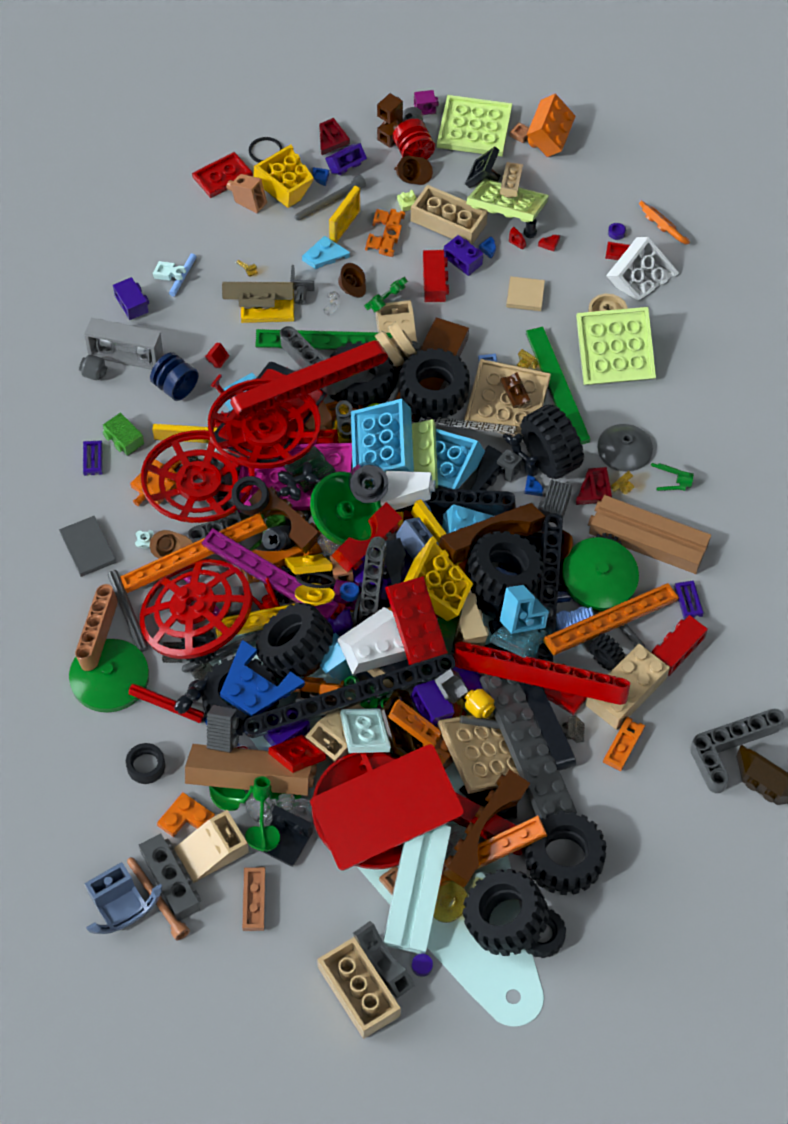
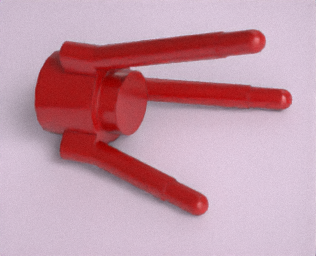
M266 578L267 584L264 583L268 594L262 597V603L252 595V601L260 610L280 607L270 580Z

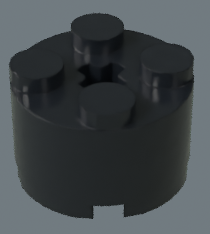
M362 462L351 470L348 485L357 500L363 503H373L380 501L388 491V478L383 469L377 464ZM371 479L372 485H366L364 481Z

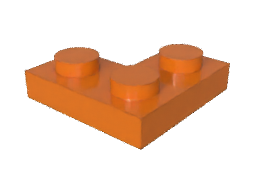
M182 792L159 819L157 826L174 837L186 822L198 829L206 821L213 818L215 814Z

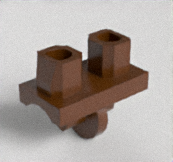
M518 372L500 379L513 408H519L530 402Z

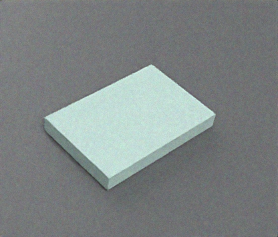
M381 709L341 710L340 717L349 753L390 752V743Z

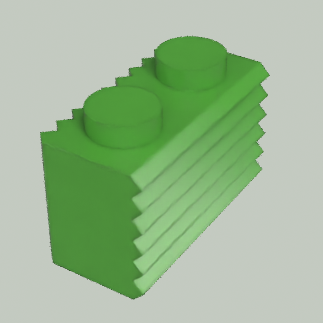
M121 412L102 424L104 437L108 441L112 440L119 452L123 451L128 456L137 450L138 447L140 448L141 445H144L142 433Z

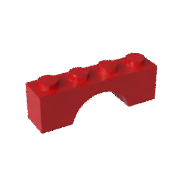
M386 502L368 520L371 527L370 539L359 541L349 537L331 556L346 572H349L352 568L356 570L363 563L361 559L366 556L371 539L381 537L386 541L388 539L386 534L389 532L393 534L400 527L398 523L403 518Z

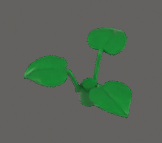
M264 776L255 778L254 785L250 786L246 796L243 789L209 786V793L213 803L222 810H237L240 807V803H245L252 793L254 798L260 801V827H250L245 833V840L248 845L259 851L275 849L280 840V834L276 827H264V801L270 796V799H275L280 805L291 806L298 803L302 796L272 792L271 782Z

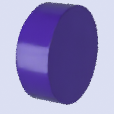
M613 223L609 226L608 235L614 240H620L625 236L626 228L621 223Z
M427 954L416 955L411 964L413 973L420 977L429 975L433 969L431 957Z

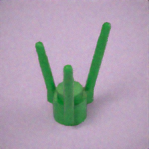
M651 463L652 467L676 474V483H679V486L657 487V491H685L686 487L691 488L694 473L681 471L661 463Z

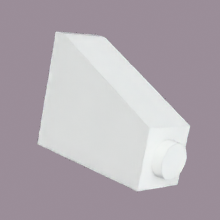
M386 471L388 491L381 499V506L387 502L394 510L414 505L415 501L420 499L422 501L430 500L431 493L435 492V480H432L431 472Z

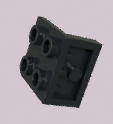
M275 805L271 812L272 822L269 826L276 827L280 834V840L275 849L261 852L293 867L313 833L312 823Z

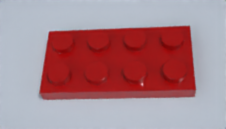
M424 577L385 587L409 665L447 654L448 652Z

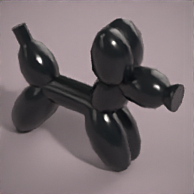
M504 433L503 438L512 446V452L522 457L527 475L532 477L537 475L538 466L536 461L538 457H528L521 450L522 434L518 433L513 436Z
M310 462L304 464L303 474L295 477L288 472H278V480L282 484L287 485V487L281 488L280 491H276L278 498L290 495L293 500L299 501L301 499V490L297 487V484L304 481L309 483H318L320 481L315 474H312V464Z
M207 675L204 679L194 680L189 684L185 695H182L176 701L175 711L183 714L190 709L193 701L195 702L200 699L201 692L205 689L206 682L209 679Z

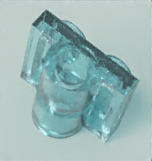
M502 626L491 635L490 642L523 658L526 656L534 658L539 645L544 642L545 635L536 629L511 634L505 626Z

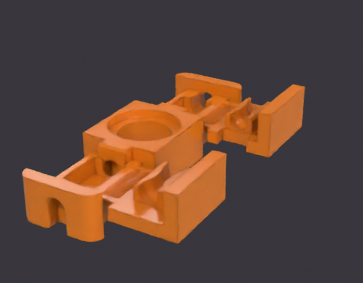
M376 209L372 226L379 222L386 225L383 238L382 236L375 237L374 234L369 233L365 250L367 251L368 248L378 250L379 248V254L393 257L395 252L393 246L394 243L397 244L402 227L400 222L401 219H404L405 212H396V209H391L389 214L387 211ZM393 230L396 234L390 235L388 231Z
M304 677L301 678L305 681L304 687L298 688L293 692H300L301 690L323 694L344 687V681L342 680L340 684L326 683L324 678Z

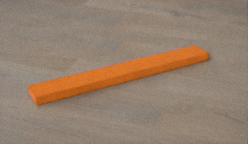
M258 513L219 532L238 543L268 528L261 514ZM203 538L122 575L120 578L126 592L129 593L214 554V552L202 545L205 539Z
M666 583L545 636L543 641L553 656L600 634L609 632L676 602L679 597L669 583Z

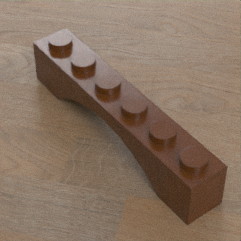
M532 503L519 506L497 516L444 534L440 537L439 547L442 550H446L449 554V559L456 564L467 559L476 541L485 534L507 531L513 535L516 533L522 536H529L542 531L545 515Z
M510 769L506 775H500L495 783L498 785L496 791L491 790L485 800L488 801L486 807L481 805L475 814V817L478 819L475 824L470 822L464 832L467 834L464 840L460 838L454 847L457 851L454 857L449 855L443 864L446 867L443 875L463 888L479 866L478 842L484 825L495 814L516 806L530 785V782Z

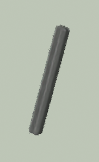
M118 571L108 572V578L135 644L141 652L148 650V644L141 632V627Z

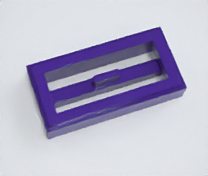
M102 440L83 441L84 476H88V473H91V475H95V473L102 475ZM95 445H98V468H95ZM88 446H91V468H88Z
M694 580L675 583L674 587L679 597L678 601L684 620L689 615L693 618L696 616L703 617L704 613ZM687 586H690L697 611H694ZM681 587L683 588V592H684V595H685V598H686V602H687V605H688L689 612L687 611V608H686V604H685L684 597H683V594H682V591H681Z

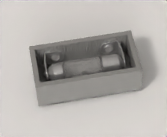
M91 317L84 333L88 355H94L107 361L152 370L156 362L164 355L161 332L154 329Z

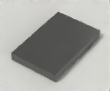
M95 516L59 529L80 577L116 563V559Z

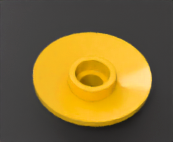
M300 585L295 590V597L298 600L313 606L329 603L334 599L335 595L331 588H312Z

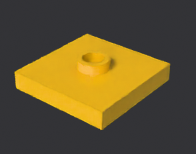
M322 554L285 558V565L295 575L332 570V563Z

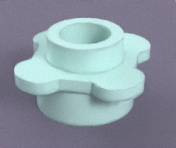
M152 530L148 532L137 531L135 534L137 537L135 545L143 549L150 548V540L154 532Z

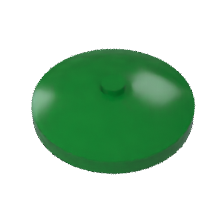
M334 472L324 477L313 489L310 499L311 514L317 528L327 539L338 545H342L349 537L359 541L370 539L371 527L368 520L382 507L380 501L363 503L354 497L348 485L350 472Z
M595 537L578 542L572 547L571 552L562 564L561 576L566 591L577 603L586 608L592 607L593 610L605 611L630 600L638 586L639 570L633 555L623 545L611 539Z
M106 639L95 669L84 671L77 657L74 658L69 670V682L74 696L85 707L97 712H117L128 708L139 700V698L129 695V688L132 684L147 688L149 668L145 656L135 645L120 639Z

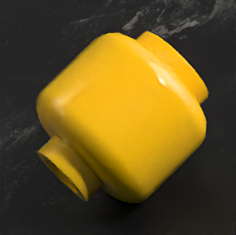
M483 689L471 690L465 696V708L476 718L485 719L495 709L494 699Z

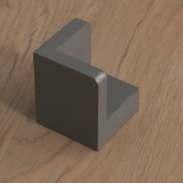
M449 669L435 679L444 698L451 703L457 702L469 692L459 673L452 669Z

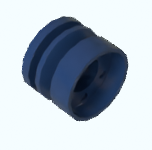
M174 352L163 355L156 362L150 374V382L160 390H164V393L174 401H180L188 396L195 388L199 378L198 371L190 364L185 363Z

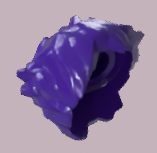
M350 609L343 610L335 619L329 618L328 620L332 626L333 634L337 633L339 636H342L353 629Z

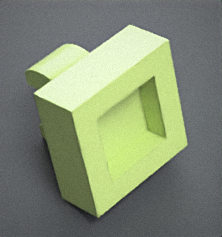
M413 190L397 195L398 203L403 212L411 210V206L417 200Z

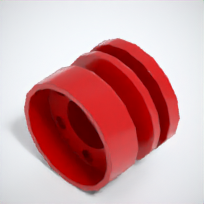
M408 119L395 128L393 140L402 158L404 156H415L428 159L434 153L435 143L422 120Z

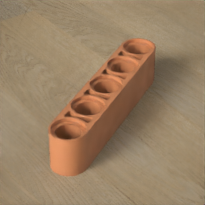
M103 584L97 588L75 651L77 660L84 671H91L97 667L118 604V599L110 584Z

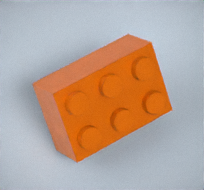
M556 93L540 100L527 132L529 145L532 148L538 147L546 157L563 150L576 117Z

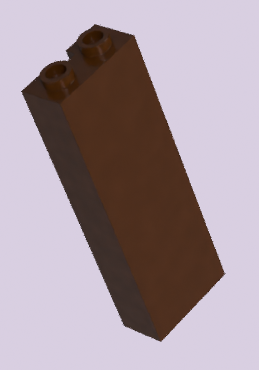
M436 317L419 351H427L428 348H433V350L440 348L445 352L451 351L454 356L458 355L460 357L469 338V328ZM431 377L422 380L419 384L429 390H442L448 382L441 378ZM400 392L398 393L396 400L401 399Z

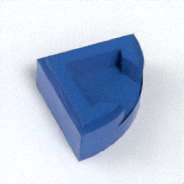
M313 167L314 180L320 185L326 186L329 170Z
M491 236L479 245V249L490 259L496 252L495 240Z
M527 475L524 494L543 497V486L535 477Z

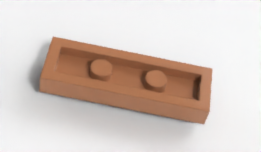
M265 867L244 868L243 931H264Z

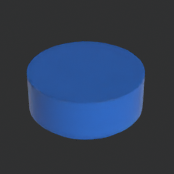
M352 582L344 583L340 587V597L348 602L357 600L360 593L359 586Z

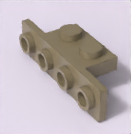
M222 282V298L239 299V307L246 309L253 307L269 309L275 307V300L293 299V283Z

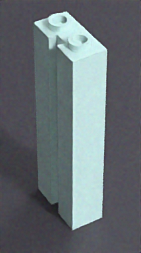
M447 824L403 843L383 943L387 947L417 954H425L451 831V827L446 826Z

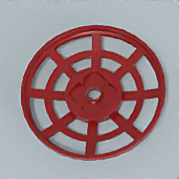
M275 379L247 380L228 388L215 400L208 415V433L214 447L224 457L236 464L257 469L282 467L302 458L315 445L321 428L318 406L311 396L306 394L298 397L305 403L298 409H295L287 402L279 405L290 412L285 417L275 411L276 407L246 418L243 422L234 420L237 416L234 409L228 417L219 414V409L231 397ZM309 409L315 420L314 432H304V423L301 415ZM296 419L298 432L287 431V423ZM215 420L225 424V434L228 441L217 442L214 434ZM231 426L242 429L243 436L233 439ZM263 426H265V427H268L269 429H267V430H261L260 428L263 427ZM285 438H295L293 443L286 449L280 444ZM301 439H312L308 446L294 456L289 454L299 444ZM248 442L255 447L251 453L238 445ZM233 447L239 453L250 458L248 461L239 459L226 452L224 448ZM273 447L277 452L265 455L260 454L262 448ZM280 456L284 459L272 463H256L258 459H273Z
M191 430L172 435L158 443L148 453L141 469L143 493L148 502L157 511L171 519L188 523H205L224 518L237 510L235 505L225 511L221 506L225 505L232 498L233 486L238 481L236 468L240 465L234 462L231 463L223 455L214 452L215 447L210 441L207 450L194 449L184 452L179 444L188 440H210L207 430ZM171 446L173 447L176 456L172 457L162 469L152 465L160 453ZM192 456H205L203 461L189 462L187 458ZM239 457V459L248 461L246 458ZM215 458L226 466L218 470L211 464V460ZM178 461L182 463L183 466L178 470L177 474L168 471ZM248 467L249 476L255 477V468ZM148 471L159 475V489L161 493L150 495L147 486ZM230 472L232 475V485L221 484V477ZM165 478L176 481V489L166 491L164 485ZM197 479L203 480L201 483H195L194 481ZM254 485L247 486L241 490L240 493H246L240 500L243 504L249 498ZM219 491L229 492L218 503L213 498ZM181 495L187 499V502L183 506L175 502L171 497ZM165 499L170 505L182 511L180 515L171 513L154 501ZM206 500L210 505L204 508H192L195 501ZM214 510L216 513L215 515L205 517H188L190 512L204 513Z
M199 560L162 577L151 588L142 604L140 612L141 632L147 643L155 651L170 658L192 659L212 653L231 641L246 623L252 607L250 584L237 567L221 560ZM203 565H216L229 568V570L221 574L211 570L201 569ZM194 567L193 571L184 573L172 581L169 580L180 572ZM237 574L242 582L244 595H232L231 586L226 578ZM200 575L215 577L207 584L198 582ZM191 576L190 583L182 587L176 585L180 580ZM221 582L226 594L215 595L212 588ZM162 585L165 586L158 595L155 605L147 608L156 591ZM169 589L174 592L170 601L161 603ZM192 601H197L192 606H189ZM216 602H224L221 611L215 616L212 612L215 609ZM231 603H243L239 616L232 626L228 628L221 621L228 613ZM170 609L172 615L163 623L160 611ZM154 613L155 621L160 628L154 638L149 635L145 626V616ZM205 619L210 622L199 629L193 630V624L200 623ZM177 621L185 625V631H176L170 629V627ZM214 627L222 633L220 637L210 643L193 648V637L202 635ZM165 633L175 638H185V649L168 648L159 644Z

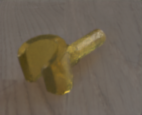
M237 260L236 263L246 270L249 277L258 274L255 264L248 266Z

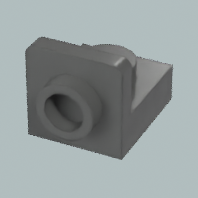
M506 449L497 460V464L504 468L505 480L510 483L521 470L522 457Z

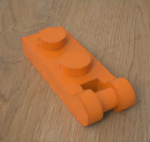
M400 699L394 703L388 717L422 742L423 746L432 744L435 747L436 740L441 736V731Z
M627 716L605 755L603 763L622 771L646 725L635 723L632 718ZM630 728V729L634 730L635 732L632 733V732L628 731V729Z

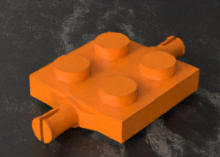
M156 459L152 463V465L161 469L164 464ZM181 462L175 463L168 471L177 474L174 470L181 465ZM148 471L147 486L150 495L161 492L159 489V475ZM141 473L130 483L131 488L139 493L133 500V503L137 506L146 499L141 485ZM165 478L164 485L166 491L176 489V481ZM158 500L154 502H156L159 505L163 500Z

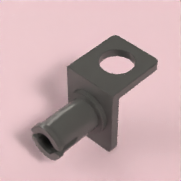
M292 265L290 282L293 283V290L296 291L295 303L300 305L301 299L302 305L306 304L307 291L315 290L314 281L295 280V266Z

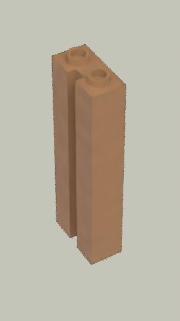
M604 495L602 501L597 502L594 510L596 514L595 516L591 515L588 522L590 535L596 536L600 534L602 537V533H606V536L612 534V538L616 536L618 538L617 542L621 541V545L627 549L693 574L697 573L709 545L711 534Z
M192 744L185 765V784L249 790L250 786L254 785L255 778L264 776L270 780L271 791L274 793L308 796L309 788H313L314 776H316L317 764L292 773L269 755L268 751L233 748L231 753L207 749V745Z

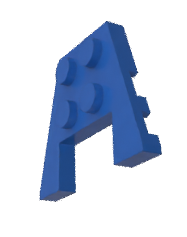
M242 640L220 692L221 698L249 717H252L269 709L278 700L290 696L294 690L304 687L305 681L292 672H289L278 686H275L248 668L247 664L257 654V649Z

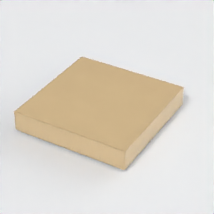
M510 276L506 307L541 311L545 280Z

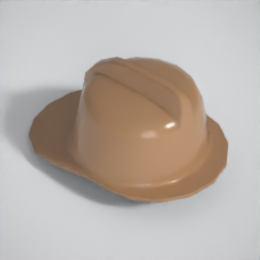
M162 530L153 535L149 547L151 553L159 559L192 544V541L182 534L170 530Z

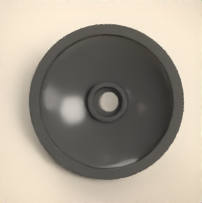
M618 424L607 428L601 434L597 449L600 458L606 465L618 471L630 472L644 467L650 461L653 444L648 434L639 427L630 424Z

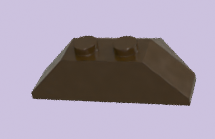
M397 689L392 693L381 712L391 750L395 756L402 757L424 746L422 742L388 717L394 703L399 699L414 710L409 692Z
M741 745L736 758L742 782L750 790L757 791L763 795L764 799L768 802H773L776 805L788 804V772L759 753Z

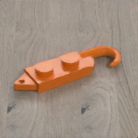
M642 200L639 204L643 208L642 211L646 213L645 217L648 220L655 221L661 231H667L681 243L690 244V240L686 236H682L676 229V226L655 207L649 206Z

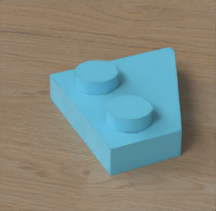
M324 236L302 255V261L317 269L326 264L335 263L336 259L342 257L345 259L349 258L350 252Z

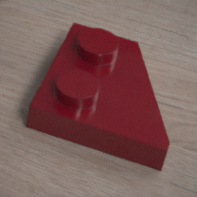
M334 118L319 123L321 155L350 144V138Z
M607 467L588 468L585 480L576 498V505L595 504L598 501H602L604 495L612 497Z

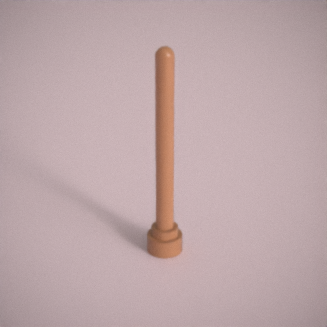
M132 857L128 858L127 864L148 894L151 895L154 888L153 884L136 860ZM160 896L156 905L171 925L172 936L176 941L185 938L190 932L189 928L185 923L176 919Z

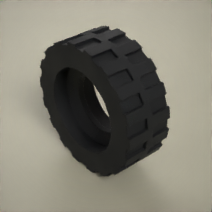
M552 909L547 910L549 919L547 922H544L551 927L553 932L552 938L544 943L534 941L531 944L532 947L526 950L529 955L532 954L534 957L541 958L551 957L562 948L566 936L565 922Z

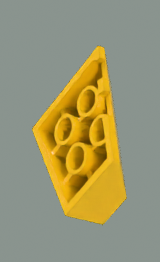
M291 144L254 166V177L262 180L264 190L287 208L301 201L314 181V177L306 165L302 164L299 155L294 152Z
M432 536L415 557L404 582L423 576L435 614L449 621L459 615L473 583L458 565H454L449 559V554L446 550H442L436 543L435 537Z

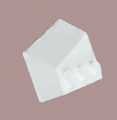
M636 237L606 276L617 289L636 300H640L654 291L657 286L666 283L668 279L678 275L679 272L649 237Z
M385 607L338 638V643L353 675L407 659L393 612Z

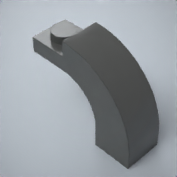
M369 921L353 932L355 939L379 976L397 999L415 986L407 969L400 965L386 948L374 923Z

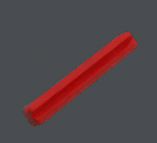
M132 684L129 688V695L198 723H201L204 718V712L190 707L187 712L179 714L174 709L176 700L136 684Z

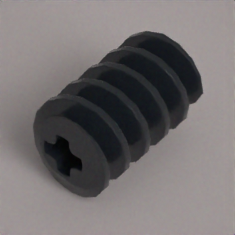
M281 525L267 529L262 535L263 546L272 551L293 547L295 544L289 538L291 527Z

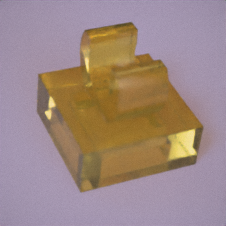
M520 350L518 353L520 361L517 366L527 369L531 367L535 370L539 365L537 359L525 350Z
M629 470L610 486L613 492L620 488L621 492L626 495L634 488V485L628 481L633 477Z

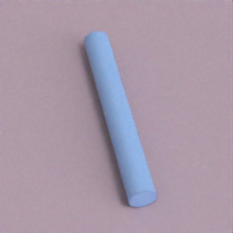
M190 254L184 265L186 273H181L183 279L176 280L169 291L171 296H175L197 258L195 254Z

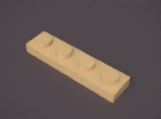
M506 162L500 189L501 195L508 198L517 197L523 164Z

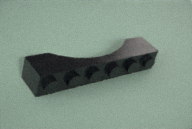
M490 445L486 447L485 453L477 467L478 475L470 490L487 491L489 486L492 487L495 484L497 476L505 472L504 468L497 464V460L503 454L502 452ZM432 513L442 527L443 514Z
M401 538L386 541L387 552L383 579H387V587L401 583V573L406 562V552Z

